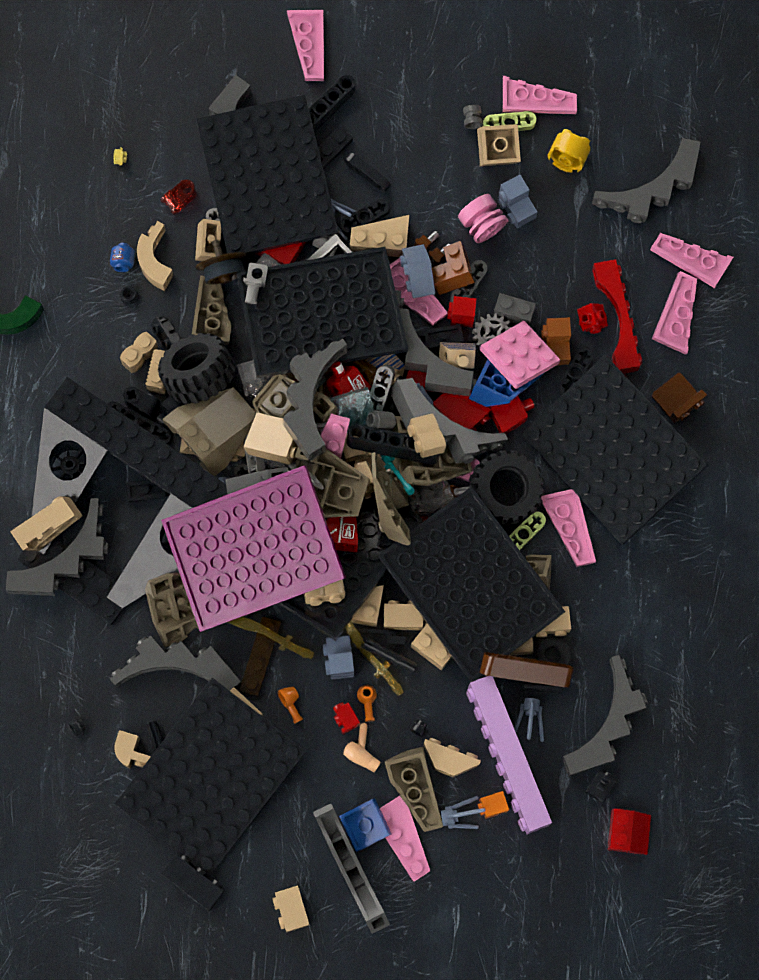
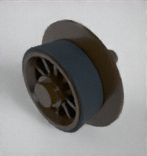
M212 241L216 257L200 262L195 268L198 271H204L206 284L214 285L232 282V280L237 279V272L245 271L241 261L247 257V254L245 252L223 254L220 241Z

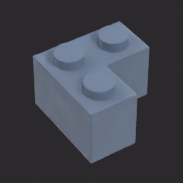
M521 175L501 184L499 199H497L502 209L505 208L508 213L507 218L509 222L514 224L516 228L525 225L537 217V210L528 197L529 188Z
M424 244L403 248V256H400V263L405 276L408 275V281H405L407 292H411L413 298L435 294L431 261Z
M338 637L336 641L326 638V644H323L324 656L328 655V660H325L326 675H330L331 680L354 677L350 637Z

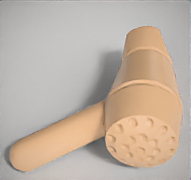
M361 723L358 744L353 741L348 743L343 755L352 762L375 772L381 762L365 749L368 726L366 723Z

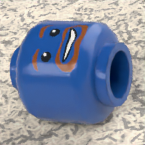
M119 243L117 246H114L111 249L110 264L114 267V270L127 272L133 268L135 260L134 249L127 243Z

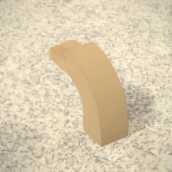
M157 221L156 225H152L149 229L148 236L141 234L137 246V256L140 268L146 279L157 288L165 291L174 275L172 269L159 263L154 257L155 248L166 231L164 224Z

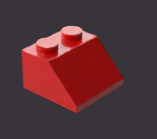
M611 810L608 850L647 855L651 815L630 810Z

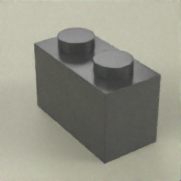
M499 293L493 317L496 313L499 319L501 316H504L505 321L509 320L515 324L525 321L530 325L536 303Z

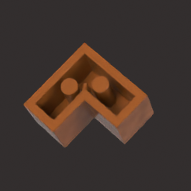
M461 241L443 247L447 263L432 268L434 286L439 295L475 283L468 255Z
M570 317L547 318L546 324L542 326L541 339L560 359L558 365H569L571 360L569 343L571 338Z

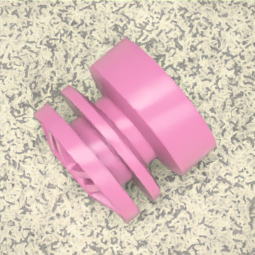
M484 194L465 206L458 215L464 227H471L469 233L474 236L473 239L476 243L484 242L493 237L508 222L507 217L502 215V210H494L497 207V203L490 194Z

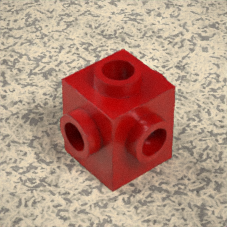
M590 303L577 309L582 331L595 334L608 326L607 315L602 304Z

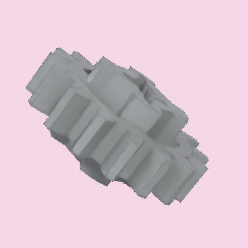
M496 313L494 317H491L489 314H487L486 319L480 317V323H475L477 329H473L472 332L475 335L473 341H478L476 347H480L487 341L512 328L508 327L510 321L504 322V316H501L499 319ZM482 328H483V331L485 332V334L483 335V337H481V335H480V331H481Z

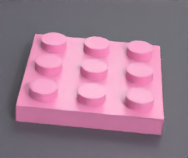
M525 321L487 341L480 347V351L515 389L555 367L560 362L557 355Z

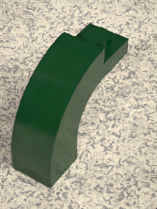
M25 295L20 305L14 311L0 314V334H16L31 327L44 311L42 304Z

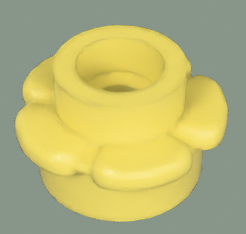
M120 147V149L114 150V164L122 166L123 163H126L127 153Z

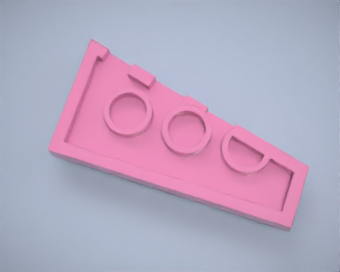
M503 76V112L530 111L548 114H576L577 94L558 89L551 90L544 88L542 85L537 84L535 86L527 84L526 81H515L509 79L510 77Z

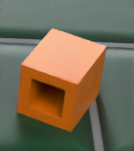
M503 791L480 798V803L477 804L478 809H486L485 812L480 813V815L485 816V819L509 811Z

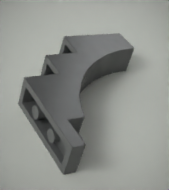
M395 290L408 345L405 370L426 372L425 390L470 397L471 390L474 389L476 379H473V371L463 370L444 362L422 343L413 328L409 309H403L404 298H401V291Z

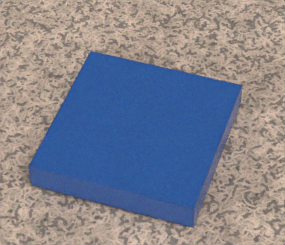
M375 798L339 816L356 852L392 835Z

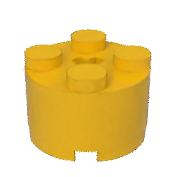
M564 129L561 133L557 134L548 153V159L550 160L551 158L554 161L553 165L560 170L571 173L573 170L580 172L590 153V141L586 137H580L573 134L570 130Z

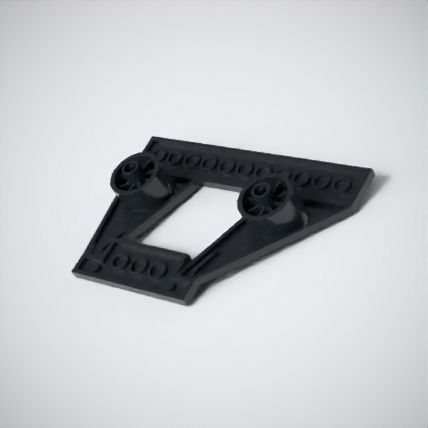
M67 377L44 407L32 516L52 504V501L59 496L70 497L76 505L107 453H110L170 494L117 581L86 559H81V561H84V571L80 572V578L56 577V579H59V589L112 625L123 609L146 595L145 587L148 580L167 573H179L172 550L168 554L162 548V546L170 544L169 541L162 542L165 530L161 520L228 495L227 488L224 482ZM69 450H76L79 452L74 457L70 456ZM67 451V457L64 459L59 457L61 453ZM83 453L86 456V461L79 463L78 459ZM56 458L61 461L60 466L53 467ZM80 466H85L83 472L80 471ZM62 470L63 474L60 478H57L53 471ZM66 475L71 478V480L64 481L63 479ZM54 538L40 551L23 550L17 560L29 569L38 567L57 557L67 549V546Z

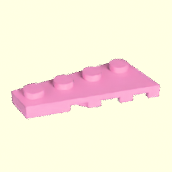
M287 10L305 81H324L323 10Z
M660 233L650 249L715 288L733 259L732 256L727 255L726 257L714 250L708 251L695 244L689 245L684 243L683 240Z
M400 258L390 264L395 290L401 291V298H404L406 306L432 326L448 315L434 295L413 298L411 292H407L405 281H408V275L405 276Z
M680 271L675 279L652 340L686 355L688 353V338H690V323L693 315L692 307L695 300L697 278Z
M331 414L320 436L326 445V449L341 459L350 418Z
M572 489L541 496L542 504L576 567L595 563L596 559L579 496Z
M398 796L380 808L392 835L385 839L412 881L415 882L429 873L430 868L410 810L402 798Z

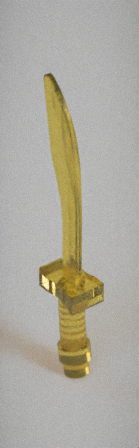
M240 617L228 622L242 629L261 633L281 644L278 647L281 651L287 648L309 659H312L314 652L310 651V649L291 642L290 639L293 637L290 635H286L284 638L251 619Z
M350 621L346 631L357 648L376 668L377 671L374 676L378 679L382 675L392 687V691L397 696L401 695L404 691L402 686L397 683L387 670L390 666L388 661L386 660L381 664L371 652L361 648V643H364L363 639Z

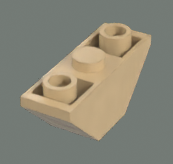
M433 738L425 739L423 746L434 770L455 777L478 767L481 760H478V756L467 752L465 755L460 753L458 748L448 745V748L440 745V741Z

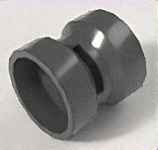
M465 106L463 108V114L466 116L464 127L467 129L482 127V118H480L482 114L481 106Z

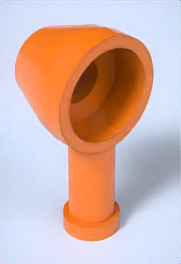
M363 685L357 692L358 700L364 704L365 722L375 721L372 703L375 701L377 693L371 685ZM369 690L371 694L364 696L363 692Z
M294 687L278 690L279 699L288 709L294 724L301 721L303 718L299 715L294 705V702L299 698L297 690Z

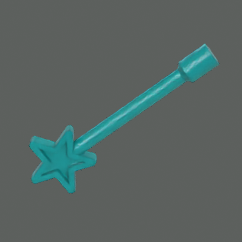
M380 455L385 463L383 467L386 470L391 469L404 486L403 488L407 494L412 495L415 490L406 482L392 463L395 458Z

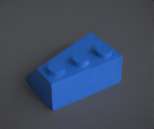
M487 359L469 399L485 407L510 403L543 374L515 389Z

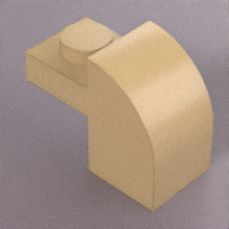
M119 730L115 742L117 758L128 768L131 767L132 761H135L134 765L143 767L151 756L136 752L140 740L139 736Z

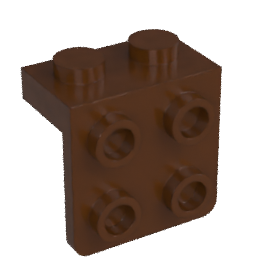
M681 373L674 375L652 393V398L674 424L679 420L684 421L690 415V411L694 408L697 410L704 405V399L707 396L703 390L697 392Z

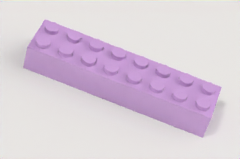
M486 676L471 682L466 692L470 703L474 702L475 717L477 721L481 720L482 722L481 731L484 738H488L490 742L488 748L492 758L496 757L497 759L496 769L499 776L503 775L505 779L503 786L507 795L511 794L513 800L510 803L514 813L518 812L519 814L518 824L521 831L530 834L549 826L552 821L494 678Z

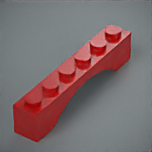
M616 259L594 263L592 271L595 285L611 301L619 319V341L612 356L613 363L623 374L638 371L642 364V357L640 353L637 354L638 340L637 336H633L632 332L634 322L632 318H629L628 311H630L629 301L625 300L624 297L626 287L624 282L621 283L620 276H622L621 266L617 265Z

